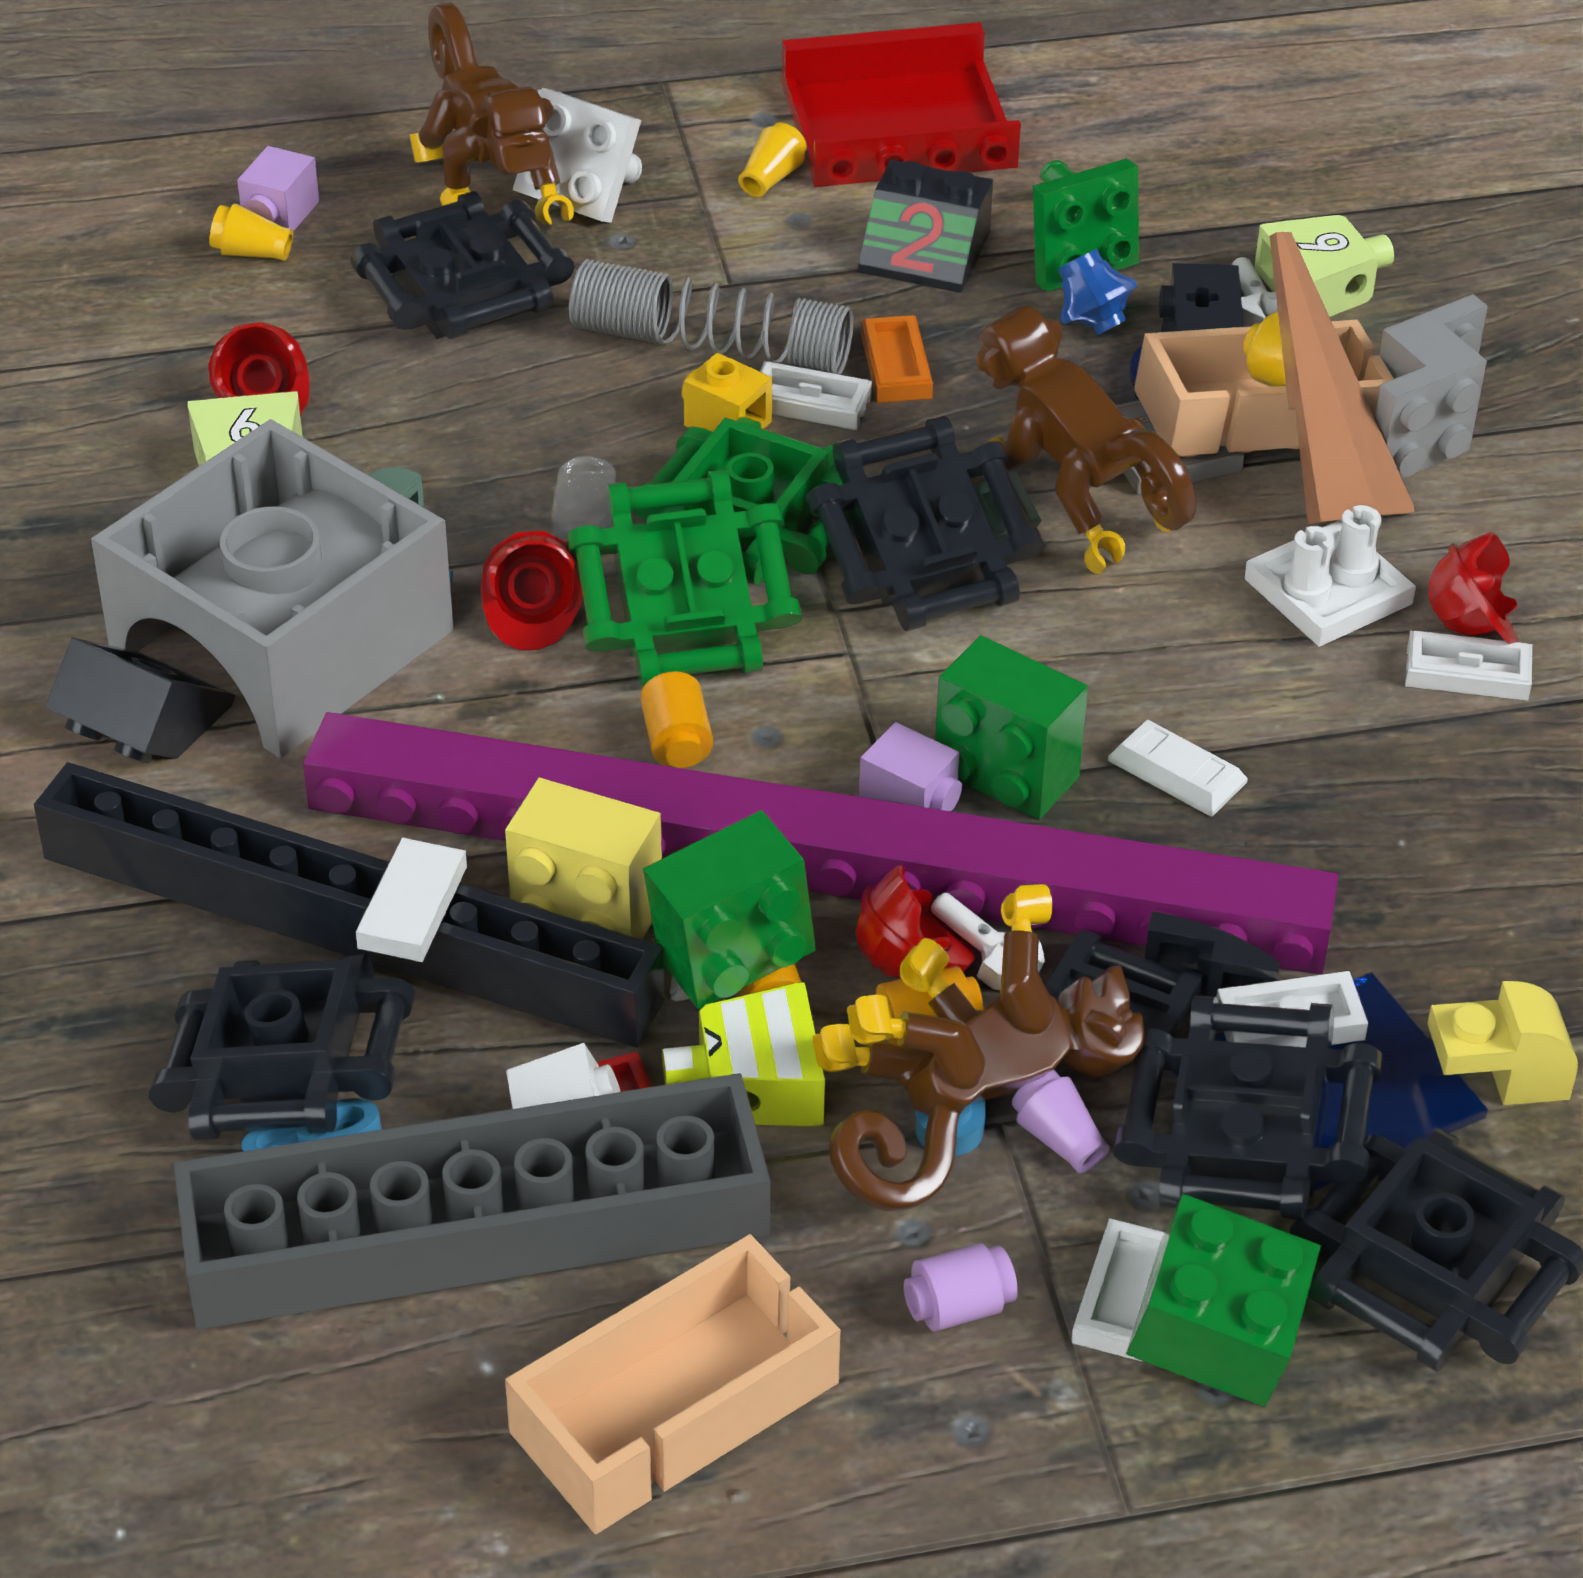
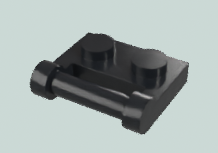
M1082 928L1045 985L1049 995L1056 998L1058 1002L1060 993L1082 976L1092 980L1109 967L1120 965L1130 995L1129 1008L1134 1013H1141L1144 1029H1160L1175 1038L1191 1011L1194 995H1203L1207 974L1186 967L1183 972L1105 944L1102 942V935Z

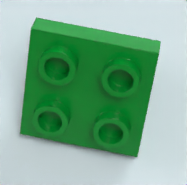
M1128 158L1076 173L1063 161L1053 160L1047 163L1040 173V178L1044 182L1033 185L1036 284L1046 292L1061 288L1063 279L1058 268L1096 248L1102 260H1106L1115 271L1139 264L1138 166Z

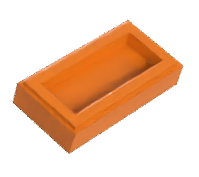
M916 315L861 319V338L877 403L932 399L933 381Z

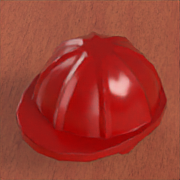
M263 322L235 326L216 342L208 363L210 385L217 398L298 391L301 417L309 403V373L307 362L299 343L285 329Z
M543 530L516 532L494 546L483 565L481 579L482 608L489 629L504 644L518 650H540L556 643L571 626L583 598L577 558L569 553L568 542Z
M1489 532L1460 545L1455 543L1447 547L1449 553L1439 561L1429 581V601L1439 620L1442 621L1445 627L1460 634L1484 635L1497 631L1507 644L1510 645L1518 642V637L1507 617L1515 611L1518 604L1515 599L1505 596L1501 591L1502 578L1510 566V558L1499 537L1495 533Z
M896 866L880 882L865 888L861 897L862 908L856 929L857 943L863 955L871 961L872 966L880 969L884 975L901 978L900 966L911 949L917 946L924 938L935 941L946 951L949 956V962L945 968L958 966L962 971H965L973 963L975 953L971 944L932 914L930 907L933 903L932 893L924 889H910L904 878L905 866Z

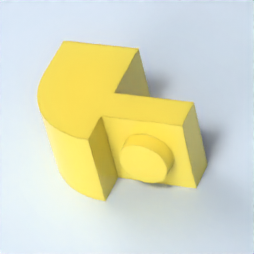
M1502 981L1498 1000L1431 1005L1427 1024L1444 1075L1492 1071L1503 1105L1570 1100L1577 1074L1578 1061L1559 1007L1553 996L1546 990L1526 982Z

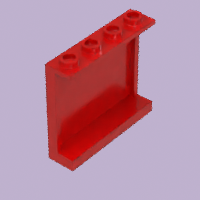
M981 22L782 40V86L795 127L806 141L804 156L814 187L880 181L890 160L901 162L914 161L923 166L953 172L966 171L970 173L1018 168L1021 123L1020 120L1007 121L983 60L985 32Z

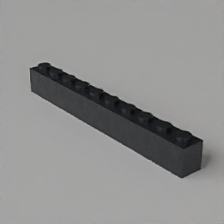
M66 762L33 804L43 855L46 860L344 955L368 953L372 959V964L632 1047H638L664 1002L663 946L459 883L423 962L357 948L356 930L390 863L389 861L70 762Z

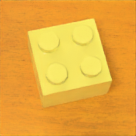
M539 777L505 829L510 899L642 940L652 924L643 868L662 859L661 813Z

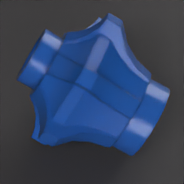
M1097 248L1058 268L1063 279L1061 283L1064 291V305L1060 314L1063 324L1079 323L1087 327L1092 326L1096 334L1099 335L1126 321L1122 310L1125 309L1128 296L1138 286L1134 278L1121 275L1106 260H1102Z

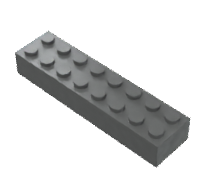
M741 1073L173 1162L186 1274L196 1330L739 1241L749 1234L754 1238L770 1235V1178Z

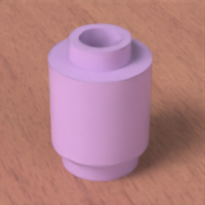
M977 1243L914 1261L911 1278L904 1280L905 1300L915 1321L924 1320L928 1328L933 1332L999 1314L1002 1312L1004 1304L1016 1300L1018 1293L1013 1265L1007 1252L1000 1245L987 1248L984 1244Z

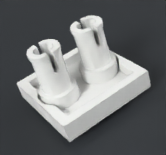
M542 88L540 97L550 100L553 106V115L545 124L543 130L546 132L553 150L560 178V184L556 185L558 195H563L572 202L574 212L602 222L611 223L623 183H634L642 173L641 159L632 154L641 120L551 89ZM530 171L517 174L513 190L540 200L542 197L541 191L534 189ZM553 201L551 203L553 205L559 206V204L556 201Z
M1365 505L1354 506L1352 512L1349 509L1344 511L1342 521H1336L1323 528L1319 526L1306 527L1305 533L1302 530L1298 531L1293 541L1248 560L1244 578L1318 647L1412 605L1416 586L1376 552L1378 529L1382 521L1381 515L1377 510Z

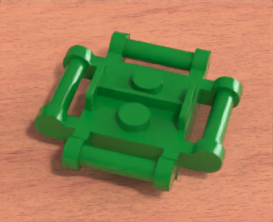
M743 416L737 421L724 418L713 432L695 426L687 428L677 440V450L650 483L646 482L640 485L707 478L709 471L726 469L730 478L734 512L747 511L751 507L764 503L778 504L781 507L784 522L783 528L779 530L784 558L788 559L790 565L800 573L813 574L826 558L825 549L830 542L820 518L807 535L804 534L813 519L806 501V495L812 489L826 483H836L838 485L843 483L834 463L833 445H828L823 449L762 429L759 421ZM710 502L633 511L644 520H647V517L653 514L693 509H705L706 516L713 515ZM843 511L846 520H848L846 512ZM756 536L739 538L740 544L749 546L747 550L741 549L747 582L760 585L764 580Z
M726 469L709 471L707 478L628 488L626 482L607 484V501L612 527L601 529L593 525L581 526L572 529L566 535L569 553L577 558L588 623L583 628L586 649L593 652H603L630 648L631 656H635L641 687H644L655 676L667 672H683L691 675L741 668L744 674L763 671L762 648L757 632L791 627L802 620L799 601L796 598H792L779 533V530L784 526L781 507L778 504L764 503L751 507L747 511L734 512L730 478ZM704 502L711 503L713 515L706 516L705 509H693L653 514L647 517L646 523L632 524L631 511ZM756 536L768 602L764 605H751L739 538ZM614 554L625 622L623 623L612 621L601 555Z

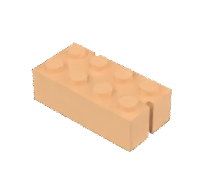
M1358 320L1331 321L1375 418L1380 385L1394 378L1379 355L1374 356L1375 347ZM1251 327L1144 334L1134 390L1157 435L1163 438L1179 456L1195 457L1202 454H1216L1220 446H1226L1228 452L1242 453L1284 448L1300 449L1295 409L1289 410L1286 386H1267L1254 380L1248 372L1247 355L1244 354L1243 343Z
M749 1234L507 1377L505 1385L509 1432L596 1535L651 1501L652 1483L656 1482L664 1492L837 1385L839 1383L840 1329L800 1286L790 1291V1275Z

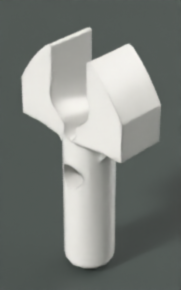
M1237 258L1232 265H1239L1240 288L1245 297H1241L1244 327H1251L1255 323H1261L1265 318L1264 314L1270 315L1278 311L1276 292H1268L1248 258Z
M949 893L940 894L931 906L932 914L981 952L983 962L977 977L990 988L1001 991L1005 933L994 930ZM1040 941L1038 948V973H1040L1045 961Z

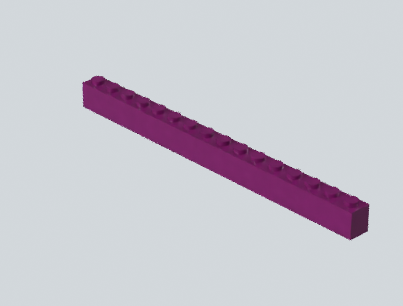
M332 712L325 713L303 762L308 809L506 841L505 829L540 777L661 813L662 859L763 810L804 859L808 891L861 899L866 887L877 884L896 866L903 865L906 867L904 878L911 890H928L932 893L933 902L940 894L949 893L979 918L1005 923L1001 914V905L1004 899L1011 893H1014L1021 885L1044 884L1049 888L1052 897L1051 918L1048 923L1031 925V928L1077 935L1084 928L1102 935V939L1146 946L1151 913L1155 911L1197 921L1243 939L1279 961V968L1323 975L1339 877V873Z

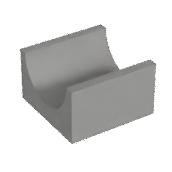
M269 419L91 538L109 645L139 651L174 626L184 630L200 642L232 677L254 715L263 748L280 759L318 731L326 712L343 713L454 630L445 520L272 419Z

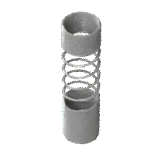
M586 259L580 263L575 273L570 292L569 319L571 325L576 330L584 329L585 331L589 330L596 333L600 332L601 334L616 335L617 337L621 336L622 338L626 337L633 340L637 339L638 341L653 342L654 344L659 343L663 346L670 343L680 330L681 339L686 349L690 351L699 347L706 336H708L709 345L714 354L725 353L735 339L737 351L745 361L754 357L763 343L764 354L768 362L780 363L787 355L788 365L838 375L843 372L846 365L853 333V312L849 306L845 308L843 305L839 306L836 304L834 306L832 303L828 304L822 301L818 303L816 300L812 301L811 299L807 300L804 298L801 300L800 297L796 299L787 344L779 358L774 361L771 359L768 346V328L775 300L772 292L768 294L766 300L763 329L753 351L749 355H745L742 351L740 340V324L747 300V291L744 287L738 295L735 326L724 348L718 350L714 345L712 334V321L719 298V285L717 282L711 287L705 328L698 341L694 345H690L686 339L684 318L687 313L692 290V281L689 277L685 279L681 291L678 322L669 338L663 340L662 338L669 323L673 301V283L670 275L667 273L663 274L662 272H652L651 270L647 271L646 269H637L635 267L631 268L630 266L626 267L625 265H615L614 263L611 265L609 262L607 264L605 262H595L593 259L591 261Z

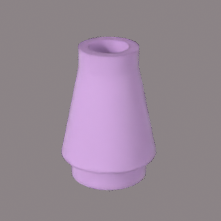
M1053 1069L1042 1078L1020 1087L1014 1095L1012 1106L1018 1112L1017 1123L1069 1162L1077 1173L1081 1174L1092 1169L1109 1152L1110 1146L1100 1135L1071 1078L1060 1077Z

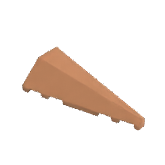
M1276 232L1270 235L1289 410L1295 409L1308 524L1342 521L1344 511L1349 509L1352 512L1353 507L1358 505L1372 507L1378 511L1381 517L1415 513L1413 502L1292 232Z

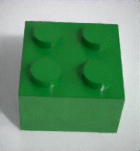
M980 635L938 677L935 741L959 752L958 781L999 800L1006 806L1013 807L1040 820L1080 777L1088 685Z
M763 810L643 868L656 944L663 946V965L698 1010L707 1004L730 997L738 993L743 987L780 968L789 967L798 962L802 957L816 951L804 859Z
M1182 1194L1160 1242L1126 1355L1266 1407L1291 1359L1321 1245Z

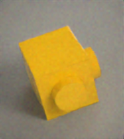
M716 353L698 369L691 371L683 381L681 395L684 400V426L688 428L695 426L713 432L724 418L737 421L743 416L759 421L762 429H765L772 422L771 376L720 353Z

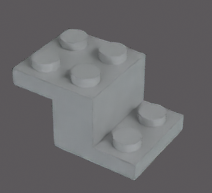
M1474 294L1383 329L1379 356L1394 379L1380 385L1375 420L1401 478L1412 476L1421 470L1470 451L1487 362L1479 354L1488 306Z

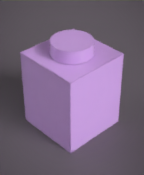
M267 146L237 180L240 206L282 227L293 229V232L319 202L315 157Z
M895 722L860 757L859 797L952 811L962 791V783L958 781L959 752Z

